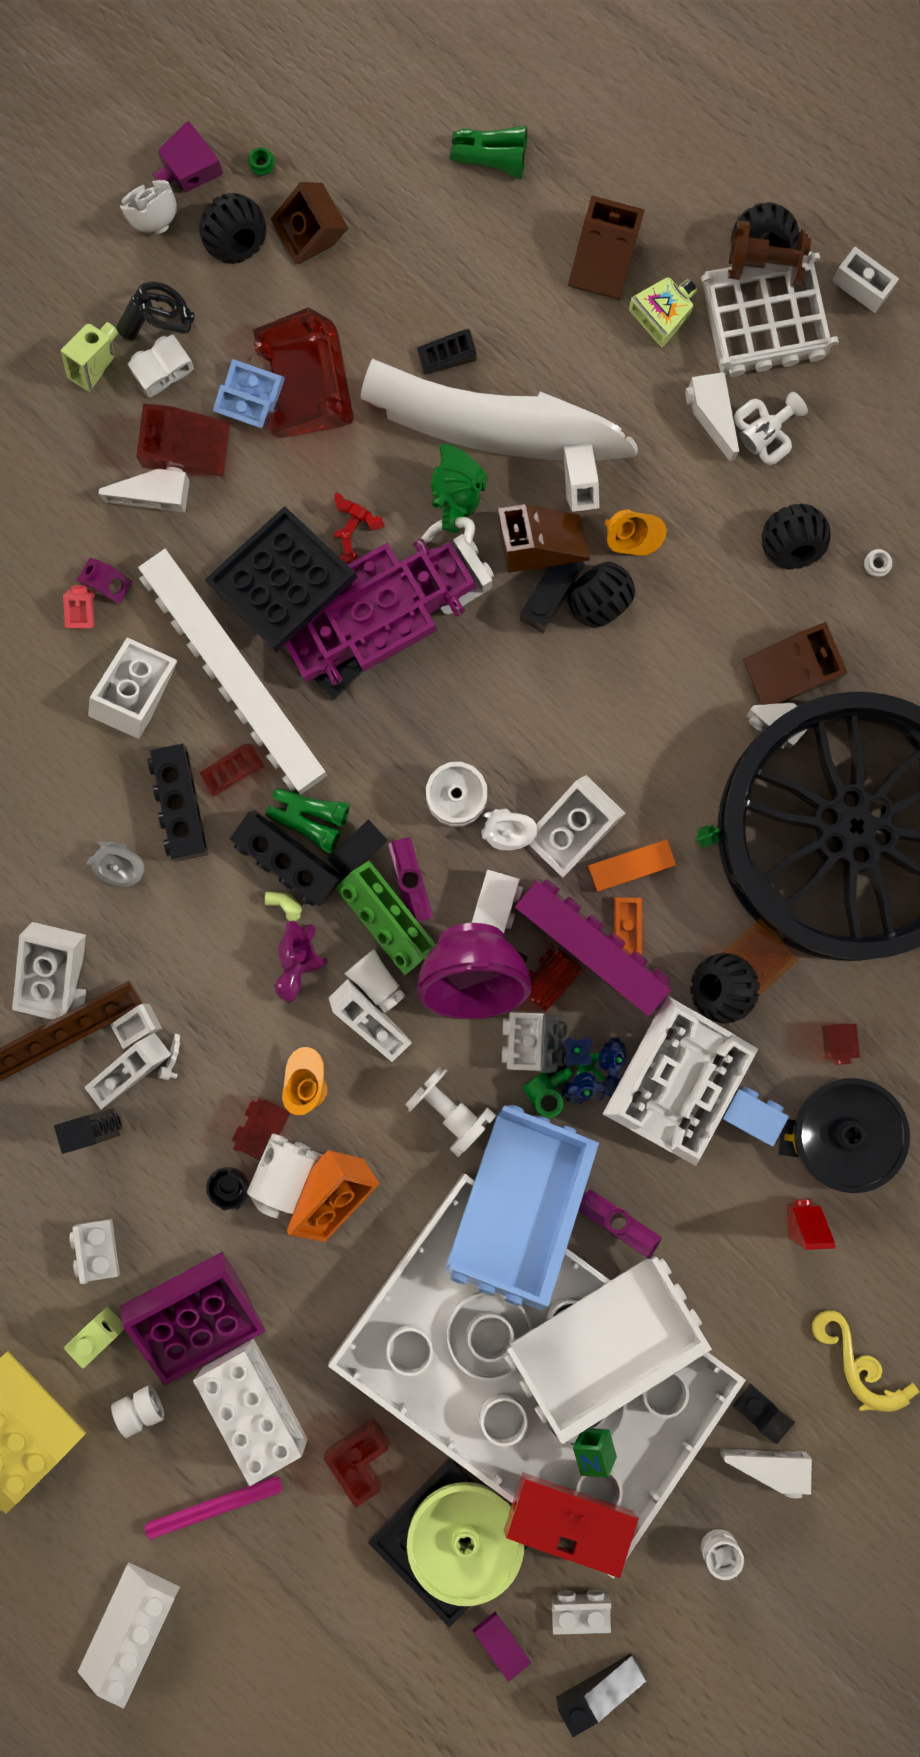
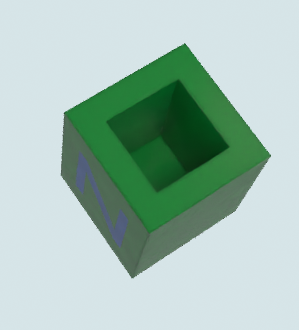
M588 1428L578 1435L573 1446L581 1476L609 1477L617 1458L609 1429Z

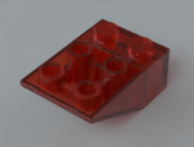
M143 403L136 457L142 468L166 470L167 467H176L187 473L224 476L230 422L172 406Z

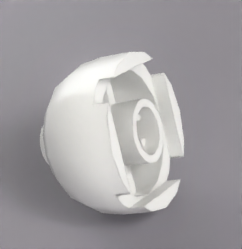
M165 180L152 181L154 187L148 189L141 185L122 199L124 206L120 205V208L129 224L135 229L145 233L154 232V234H160L169 228L168 224L172 222L177 212V204L174 192L169 182Z

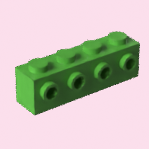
M370 861L353 870L335 887L404 976L423 963L428 953L436 945Z

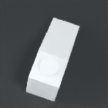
M725 372L692 377L689 387L685 390L687 404L692 405L693 414L727 459L734 461L739 453Z
M167 467L166 470L156 469L100 488L99 496L105 503L185 513L190 481L182 469Z
M349 979L329 997L333 1013L391 1062L412 1044L411 1040L374 1004L369 996Z
M154 1032L136 1042L84 1088L102 1110L152 1072L171 1054Z
M720 1448V1455L726 1463L785 1494L786 1497L802 1498V1494L811 1495L812 1459L807 1452Z

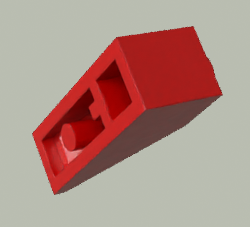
M809 1198L794 1199L795 1204H787L788 1237L790 1240L805 1250L836 1249L834 1238L820 1205L812 1203V1199Z

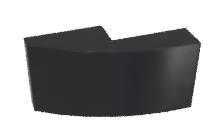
M368 819L329 857L328 861L346 878L353 870L366 863L388 839Z

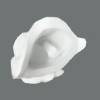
M495 809L492 812L483 814V817H486L488 820L485 822V827L481 830L482 839H486L494 848L499 850L521 849L531 844L537 836V824L529 816L511 813L508 809Z

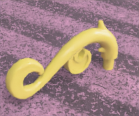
M825 1310L815 1316L812 1322V1332L814 1337L821 1343L835 1344L839 1340L838 1336L832 1337L827 1335L825 1327L829 1322H837L842 1329L844 1372L852 1392L864 1403L859 1407L860 1411H897L909 1405V1400L920 1392L913 1383L902 1391L900 1389L896 1392L885 1390L884 1393L886 1395H877L868 1390L860 1380L859 1373L862 1370H866L867 1374L864 1380L870 1383L876 1382L882 1375L881 1364L870 1355H861L854 1360L849 1325L839 1312Z

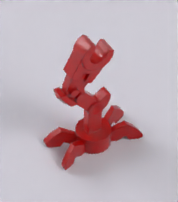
M335 493V503L339 512H346L351 516L344 529L336 531L333 535L335 539L342 538L344 553L338 557L348 565L358 559L357 554L352 548L351 536L359 522H367L371 531L384 528L385 524L382 517L378 515L373 517L372 513L350 500H344L341 494Z

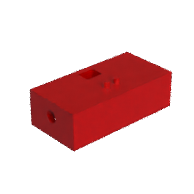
M522 1472L504 1527L506 1539L620 1578L639 1518L634 1511ZM560 1537L574 1540L572 1547L560 1544Z

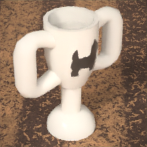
M790 392L786 398V407L776 415H769L765 404L755 398L739 408L733 418L735 425L741 430L740 438L745 447L751 453L759 454V457L765 464L772 465L785 457L792 448L790 438L780 430L781 424L792 415L805 416L808 413V408L804 400L797 393ZM758 409L759 419L750 425L743 421L744 418ZM775 438L781 441L782 445L768 455L766 447Z

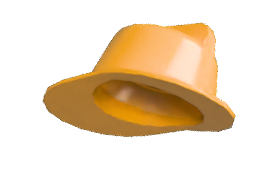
M625 509L618 511L610 519L605 520L608 546L617 553L638 556L648 555L660 548L666 539L667 530L665 523L654 515Z
M301 1047L295 1050L289 1057L286 1065L282 1100L284 1107L289 1113L297 1116L311 1112L321 1105L327 1095V1084L324 1079V1062L321 1055L310 1047Z

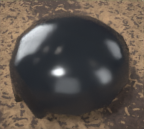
M234 1167L219 1168L208 1178L206 1194L211 1203L221 1208V1210H238L248 1197L249 1182L246 1175L239 1169Z

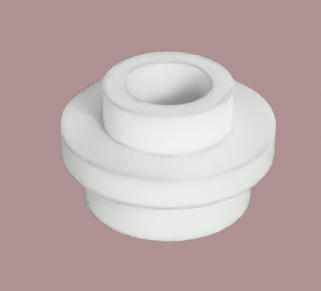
M873 550L864 560L865 570L873 577H883L892 568V558L884 550ZM879 560L882 567L876 568L873 561Z

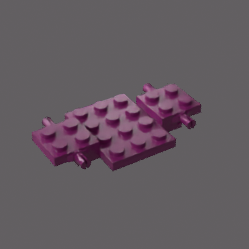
M418 539L421 547L417 540L413 544L417 553L401 562H398L389 544L385 543L348 564L358 578L286 643L306 683L321 674L327 673L331 684L337 685L333 675H335L339 683L342 681V677L336 667L355 656L363 671H366L438 631L429 614L443 606L449 605L456 617L460 616L458 608L462 615L465 609L458 599L477 587L451 542L439 548L429 550L424 540Z

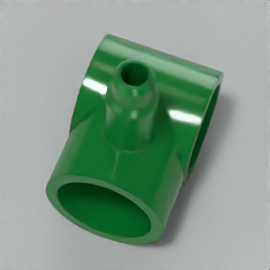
M568 1067L548 1078L546 1073H540L521 1086V1088L540 1115L552 1118L557 1116L563 1109V1098L556 1087L565 1082L573 1073ZM546 1095H553L556 1099V1106L550 1111H546L541 1107V1099Z

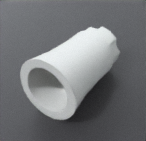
M375 949L371 950L344 973L369 996L376 1006L379 1004L384 1013L393 1008L406 996L398 988L400 985L384 966Z

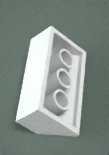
M129 1562L78 1670L80 1676L98 1697L123 1709L180 1589V1586Z

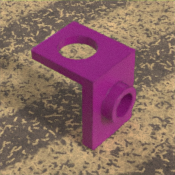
M91 557L77 578L79 583L98 590L116 604L121 603L133 582L111 565ZM115 578H119L121 589L113 594L109 589L110 582Z

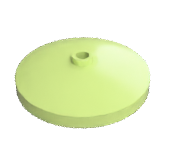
M460 1482L434 1491L419 1505L408 1530L407 1554L416 1579L432 1596L452 1605L474 1606L496 1598L511 1585L523 1561L524 1545L506 1539L504 1527L511 1508V1504L506 1498L485 1485ZM466 1537H470V1538H471V1540H470L469 1542H466V1543H465V1542H462L461 1539H460V1538H463V1539H464V1538H466Z

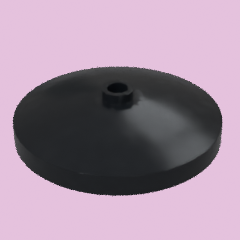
M842 1078L821 1085L806 1098L796 1117L794 1142L801 1163L817 1181L840 1192L863 1193L883 1186L901 1169L910 1146V1129L902 1106L889 1091L868 1080ZM849 1129L852 1131L850 1139L845 1138V1132H848Z

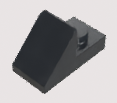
M751 1383L733 1404L736 1410L754 1424L764 1436L776 1444L780 1442L795 1423Z

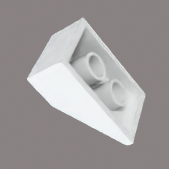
M126 638L89 698L88 716L139 739L154 714L175 669L177 660L130 638Z
M585 775L576 780L537 823V836L529 845L563 878L626 813Z
M32 922L19 935L12 1010L51 1020L70 1012L84 957L85 934Z

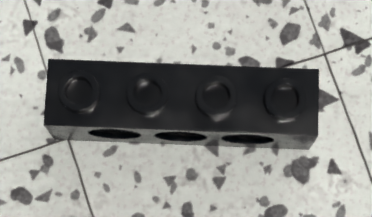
M182 743L150 750L151 758L147 759L150 774H155L157 785L153 786V793L156 802L160 801L162 812L158 813L161 829H166L167 839L163 841L166 855L171 856V859L176 862L209 855L188 748ZM170 770H177L178 777L176 781L166 783V773ZM182 797L183 806L178 810H172L170 807L172 799ZM185 823L189 827L188 834L179 838L176 836V828L180 824Z
M256 810L247 813L230 837V840L235 843L234 848L245 856L251 855L257 860L256 864L268 873L271 871L280 877L278 880L282 885L289 889L295 888L302 894L301 898L311 906H315V904L318 907L323 905L343 879L341 874ZM260 836L268 841V849L266 851L261 850L258 846ZM282 853L290 857L291 864L288 868L284 867L280 862ZM304 870L312 873V884H307L303 881L302 873Z
M112 1108L54 1125L61 1153L65 1154L120 1136L119 1130L122 1129V1123L118 1113L114 1114Z

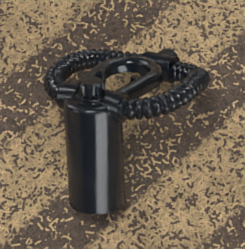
M149 281L141 284L136 294L131 297L116 329L122 337L132 340L137 337L145 320H147L149 324L156 328L186 334L191 329L195 313L190 311L183 297L175 289L173 290V288L162 282ZM151 289L159 290L166 294H169V296H171L173 299L165 295L150 293L146 291H149ZM151 300L167 303L172 308V312L165 311L162 307L160 309L153 307ZM180 312L183 325L165 323V321L155 319L152 314L173 319Z

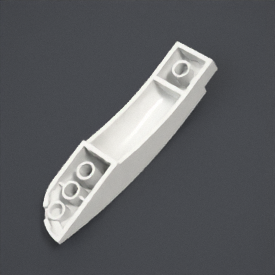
M374 359L371 360L361 390V399L370 402L378 408L386 409L387 419L429 436L477 450L515 457L564 461V447L592 444L595 460L636 457L638 453L637 444L632 437H626L625 439V434L621 432V428L614 423L543 392H540L538 396H503L476 393L430 382Z

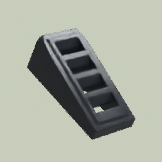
M470 329L458 331L417 347L424 375L474 362L477 357ZM464 343L466 351L462 352L459 344ZM451 346L454 347L456 353L454 356L450 354L449 347ZM443 349L445 356L444 360L440 359L438 350ZM429 352L433 353L435 363L431 365L427 355Z

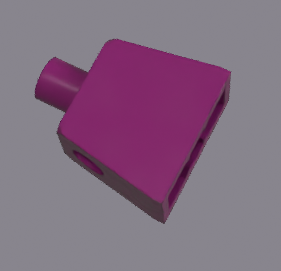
M187 121L159 149L158 153L164 167L156 171L153 176L155 180H165L169 184L175 180L183 192H188L219 177L223 172L219 159L190 121Z

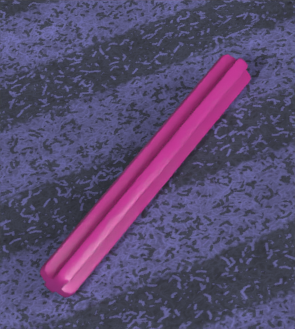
M278 1476L147 1522L145 1525L146 1536L152 1540L279 1494L283 1489L281 1480Z

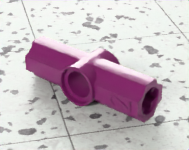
M411 837L387 843L406 908L418 922L433 918ZM412 872L418 876L419 882L416 887L409 889L403 885L402 879L405 874Z
M590 1189L582 1197L578 1210L580 1213L608 1231L613 1238L621 1240L647 1259L654 1254L662 1237L632 1218L626 1210L616 1207ZM617 1218H623L626 1220V1225L623 1229L616 1230L612 1228L613 1221Z

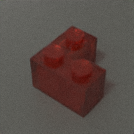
M374 1417L326 1449L323 1458L355 1508L380 1492L381 1481L369 1463L388 1450L389 1440Z

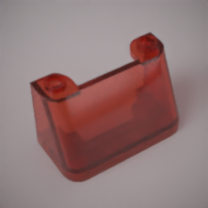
M308 307L253 330L256 353L270 362L272 373L285 377L277 400L278 410L272 411L268 419V427L272 435L278 438H285L341 428L353 423V410L340 339L336 326L330 319Z

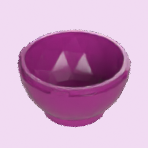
M464 923L443 931L438 937L437 944L428 953L422 964L417 984V998L421 1000L427 1009L441 1016L455 1019H484L508 1013L525 1002L527 997H530L532 991L529 971L521 955L513 945L505 940V935L499 928L484 923Z

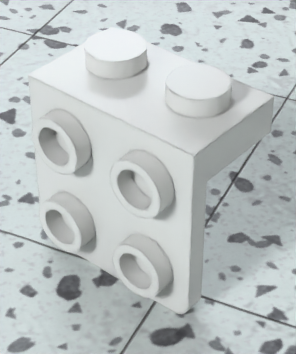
M461 534L453 539L454 549L477 587L458 599L461 605L465 606L492 589V577H494V574L486 562L482 564L477 557L479 550L473 540L468 545L465 542L464 535ZM449 605L440 608L445 615L453 613Z

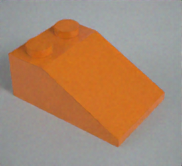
M331 1150L320 1156L318 1162L311 1168L287 1228L288 1235L326 1242L380 1184L366 1161L362 1158Z

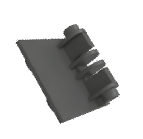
M543 1015L540 1073L563 1071L567 1060L566 1051L564 1050V1039L568 1033L565 1016Z

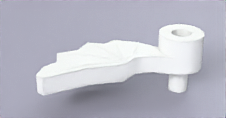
M174 1034L170 1049L171 1056L168 1057L166 1067H160L158 1072L159 1079L169 1080L170 1078H177V1073L171 1072V1069L179 1053V1034Z

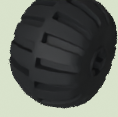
M227 193L222 194L221 197L214 198L212 200L213 203H208L205 207V212L202 213L200 218L199 231L202 243L208 253L217 260L230 264H235L236 261L241 263L245 259L252 257L254 253H257L260 250V245L264 244L266 235L264 215L259 206L244 195Z
M771 202L755 204L754 207L745 210L737 219V221L750 222L749 237L760 238V235L769 233L764 237V239L769 240V246L795 249L799 236L798 223L793 214L781 205ZM736 221V223H735V225H734V227H733V230H732L731 245H732V240H733L734 231H735V229L738 230V227H737V225H736V224H737V221Z
M793 504L787 508L779 509V512L772 514L766 521L762 532V548L766 556L773 564L782 569L786 568V570L800 569L804 566L812 565L813 562H817L826 553L831 540L828 520L821 511L808 504Z
M609 561L600 563L588 570L573 584L568 593L569 607L574 617L582 624L592 628L605 626L621 615L632 603L635 597L634 582L628 571L622 566Z
M719 953L706 958L698 965L695 973L692 975L691 982L693 986H690V992L693 994L692 1000L694 1005L705 1017L718 1023H733L745 1018L753 1010L759 998L757 990H760V983L756 981L758 979L756 971L745 959L731 953Z

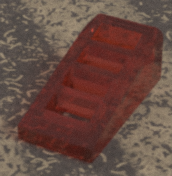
M243 744L201 771L200 774L212 795L217 796L264 768V765L251 744ZM242 755H245L246 759L248 760L249 764L251 765L250 767L247 766V764H246L245 760L243 759ZM233 760H236L242 772L238 773L232 763ZM223 766H226L232 776L231 779L227 777L222 768ZM214 771L217 772L223 782L220 786L212 774Z

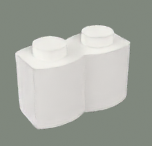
M174 335L160 337L155 341L151 349L138 351L131 357V361L128 363L131 373L148 397L160 393L171 383L182 379L194 369L191 359Z

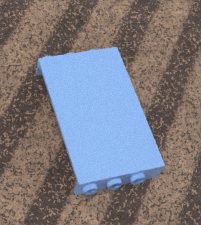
M504 1105L497 1113L443 1273L451 1275L450 1280L456 1283L467 1285V1282L477 1285V1290L488 1295L498 1293L505 1296V1301L510 1304L521 1306L523 1303L539 1310L547 1308L599 1142L576 1134V1130L571 1127L553 1125L546 1117L528 1115L518 1106Z

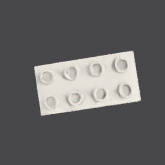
M254 1338L202 1367L193 1382L249 1486L302 1457L308 1438Z

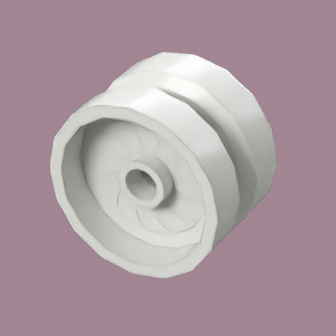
M449 762L438 767L430 775L426 785L428 808L440 823L450 827H464L475 822L483 813L487 803V784L482 774L474 766L464 762ZM454 790H460L462 796L456 799L452 797L451 793L454 794Z

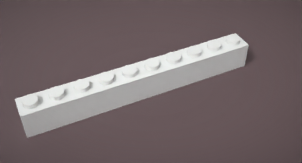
M163 549L140 565L138 568L143 576L139 579L148 592L154 589L159 598L155 601L165 614L169 611L172 614L174 620L171 624L180 636L184 633L187 635L190 642L186 645L196 658L201 655L207 664L202 667L211 680L217 677L222 686L218 690L226 701L233 700L238 709L234 712L243 725L247 722L250 723L254 729L250 734L258 746L261 747L265 744L270 751L266 757L275 769L281 767L285 772L286 776L282 779L291 792L297 789L300 794H303L328 775L168 551Z

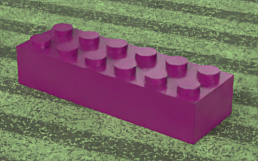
M541 879L536 880L515 908L647 1016H650L671 991V985L668 984L670 978L658 968L652 971L646 966L648 960L636 950L631 954L624 948L626 942L614 932L609 936L601 929L604 924L592 914L588 918L579 911L582 906L571 897H567L565 900L558 894L560 888L549 879H545L544 882Z

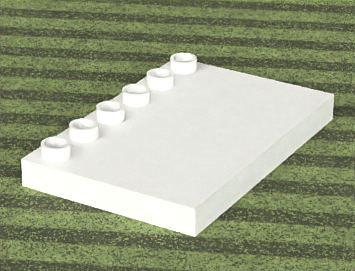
M463 1173L332 1356L328 1367L511 1503L513 1502L522 1472L634 1511L639 1519L628 1551V1558L746 1380L709 1352L589 1427L610 1430L617 1458L608 1478L581 1476L573 1451L578 1435L561 1444L550 1423H542L534 1409L539 1406L533 1395L528 1398L519 1383L524 1380L518 1369L513 1372L504 1358L505 1355L509 1354L505 1346L611 1280L567 1248L549 1306L543 1310L523 1303L521 1306L513 1305L506 1302L505 1296L498 1293L488 1295L478 1291V1286L467 1282V1285H463L450 1280L451 1275L443 1272L474 1184V1180ZM560 1537L563 1542L572 1547L574 1540Z

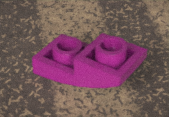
M496 1611L473 1629L474 1634L508 1682L531 1664Z

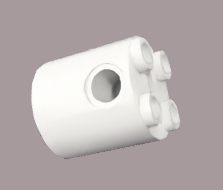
M273 1133L259 1162L247 1194L260 1212L279 1219L281 1216L294 1213L308 1174L322 1154L310 1150L311 1147L295 1141V1144L287 1142L288 1139Z

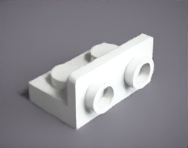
M509 1012L508 1018H503V1035H508L507 1046H502V1063H507L506 1069L541 1070L542 1020L544 1014Z
M112 1219L80 1223L73 1226V1232H70L69 1238L71 1248L76 1251L77 1260H74L73 1269L75 1277H79L80 1284L118 1277L120 1272Z
M566 1590L558 1592V1595H552L553 1635L611 1633V1600L609 1593H604L601 1590H589L587 1594H575L573 1591Z

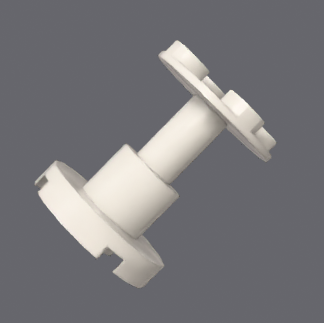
M439 1067L424 1083L427 1089L424 1090L420 1087L405 1105L409 1108L408 1111L410 1112L424 1098L445 1118L443 1124L458 1137L450 1147V1150L459 1157L486 1129L484 1126L488 1122L491 1123L496 1115L487 1107L477 1117L462 1102L456 1106L435 1086L448 1071Z

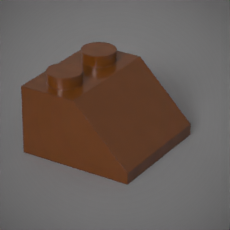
M300 182L270 218L296 264H301L331 248L348 230L345 221L323 183Z

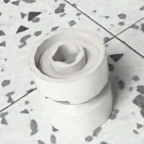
M151 1385L133 1393V1399L125 1396L111 1404L116 1426L125 1438L142 1431L143 1424L152 1426L165 1419L161 1400Z
M714 1529L708 1532L701 1542V1554L710 1573L721 1580H730L737 1577L742 1571L744 1556L734 1536L723 1529Z

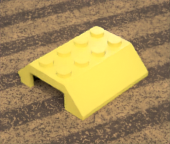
M9 1351L0 1357V1511L2 1510L7 1514L86 1434L77 1422Z

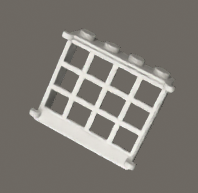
M809 252L808 256L803 255L802 267H805L806 291L794 292V288L790 286L792 268L790 266L768 263L765 264L764 269L744 266L740 280L728 279V270H732V267L706 271L701 276V285L720 373L725 372V375L737 377L743 375L746 371L755 369L757 372H763L771 369L772 366L781 364L784 367H789L802 360L819 361L828 355L833 345L839 343L838 337H830L814 266V262L820 261L819 253ZM784 276L788 294L769 297L765 279ZM759 281L763 299L744 302L740 284ZM734 286L737 304L718 307L715 289ZM809 297L812 315L800 317L796 299ZM790 301L794 319L775 322L771 304ZM765 306L768 324L749 327L745 309ZM739 310L743 328L724 332L720 314ZM814 322L818 340L805 342L802 324ZM795 325L799 343L780 347L776 329ZM770 330L773 348L754 352L751 334ZM744 335L748 353L729 357L725 338Z

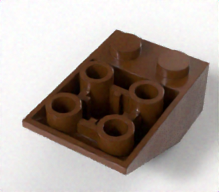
M592 195L568 286L620 300L645 209Z
M527 504L498 508L499 532L508 573L590 560L580 515Z
M826 622L796 633L743 658L762 705L780 704L838 681L847 674Z

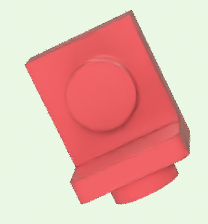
M75 585L71 586V589L63 594L65 628H94L93 598L96 596V590H88V586Z

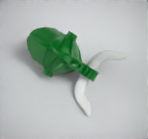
M439 444L440 466L435 467L434 473L431 475L432 482L430 487L432 495L435 497L431 504L438 510L443 507V515L441 516L442 520L433 524L421 539L424 540L425 544H428L443 530H447L449 533H458L459 528H465L464 539L470 545L475 533V525L467 517L473 514L478 507L480 491H485L488 476L481 466L461 449L449 444Z

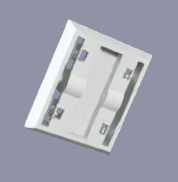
M666 996L605 1108L603 1115L697 1166L758 1048L673 998ZM669 1028H672L674 1031L670 1039H665ZM730 1050L735 1051L732 1057L728 1055ZM716 1055L721 1057L717 1065L713 1064ZM724 1061L728 1063L726 1068L721 1066ZM722 1074L719 1084L713 1083L716 1075ZM635 1092H641L636 1102H631ZM702 1108L704 1112L698 1120L694 1116L697 1110ZM683 1117H685L688 1120L682 1129L679 1127V1125ZM690 1124L695 1126L693 1131L688 1129ZM687 1136L689 1137V1139L686 1142V1144L683 1145V1137Z

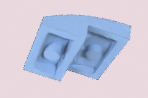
M232 359L225 385H220L213 411L264 429L274 410L285 377Z

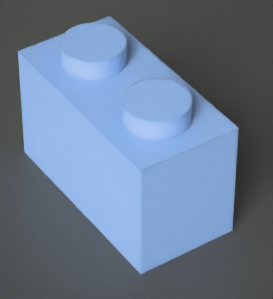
M744 1086L742 1090L737 1089L722 1120L762 1142L774 1146L789 1116L782 1113L784 1107L771 1100H768L767 1104L758 1100L759 1094Z

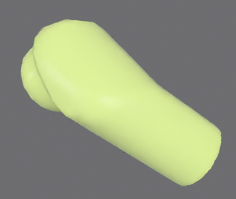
M266 891L265 905L280 906L286 913V919L289 921L300 919L302 912L301 904L291 893Z

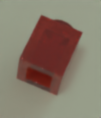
M856 1023L822 1026L825 1059L834 1060L835 1065L852 1064L851 1058H860Z

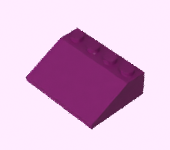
M223 1252L121 1305L123 1328L164 1386L265 1332V1328L241 1281Z

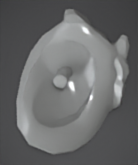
M113 841L97 842L100 849L89 857L87 866H91L99 879L108 884L121 887L133 886L141 880L144 873V863L139 856L129 851L124 844Z

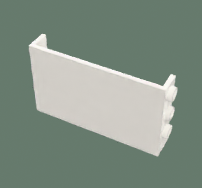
M654 1255L649 1259L646 1258L505 1346L509 1354L505 1355L504 1358L513 1372L517 1369L519 1370L524 1379L519 1382L528 1398L532 1395L534 1396L539 1405L534 1408L543 1424L546 1422L550 1423L561 1444L569 1441L712 1350L698 1327L702 1325L700 1318L693 1309L689 1311L683 1301L687 1297L678 1283L673 1285L668 1276L672 1272L663 1258L658 1260Z

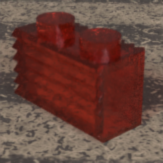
M550 948L538 960L542 965L535 973L531 969L529 970L532 991L528 998L543 1012H546L583 971L559 948L554 952Z

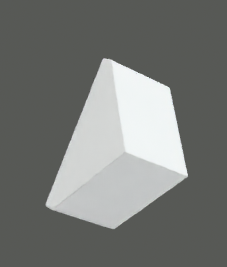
M140 1004L110 1024L123 1049L162 1029L150 1004Z

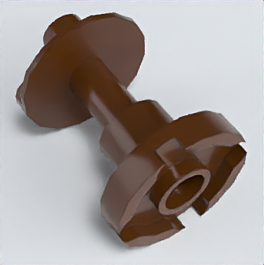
M737 221L738 230L735 229L729 257V264H732V270H728V279L740 280L744 266L764 269L765 264L768 263L792 267L790 286L794 288L796 284L802 285L805 275V267H802L803 255L808 256L811 246V238H808L805 229L800 231L795 249L769 246L768 239L749 237L750 222Z

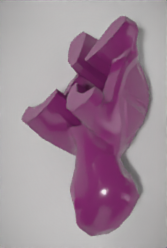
M295 921L287 922L284 936L278 946V956L284 973L278 978L274 987L279 998L287 1003L296 1000L297 994L301 989V974L317 970L327 964V959L320 958L314 951L311 940L315 935L316 928L312 924L299 927Z

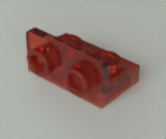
M263 1097L258 1098L257 1102L252 1100L245 1112V1116L249 1117L244 1127L239 1125L232 1138V1141L235 1142L233 1150L241 1151L260 1161L272 1134H281L291 1113Z

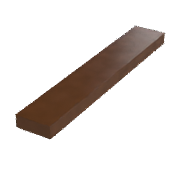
M127 981L1 1047L0 1081L113 1023L138 1005L143 1004L131 982Z

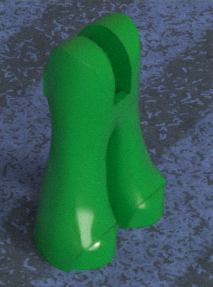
M527 125L488 131L466 128L453 131L452 144L454 146L451 147L449 159L456 163L495 168L507 173L514 179H522L524 174V154L527 148Z
M275 788L271 798L279 800L284 805L289 804L288 808L284 812L281 808H274L268 805L265 815L271 820L302 834L314 842L320 849L331 854L337 846L341 831L303 817L302 813L315 816L343 828L349 815L350 804L340 801L313 799L295 792Z

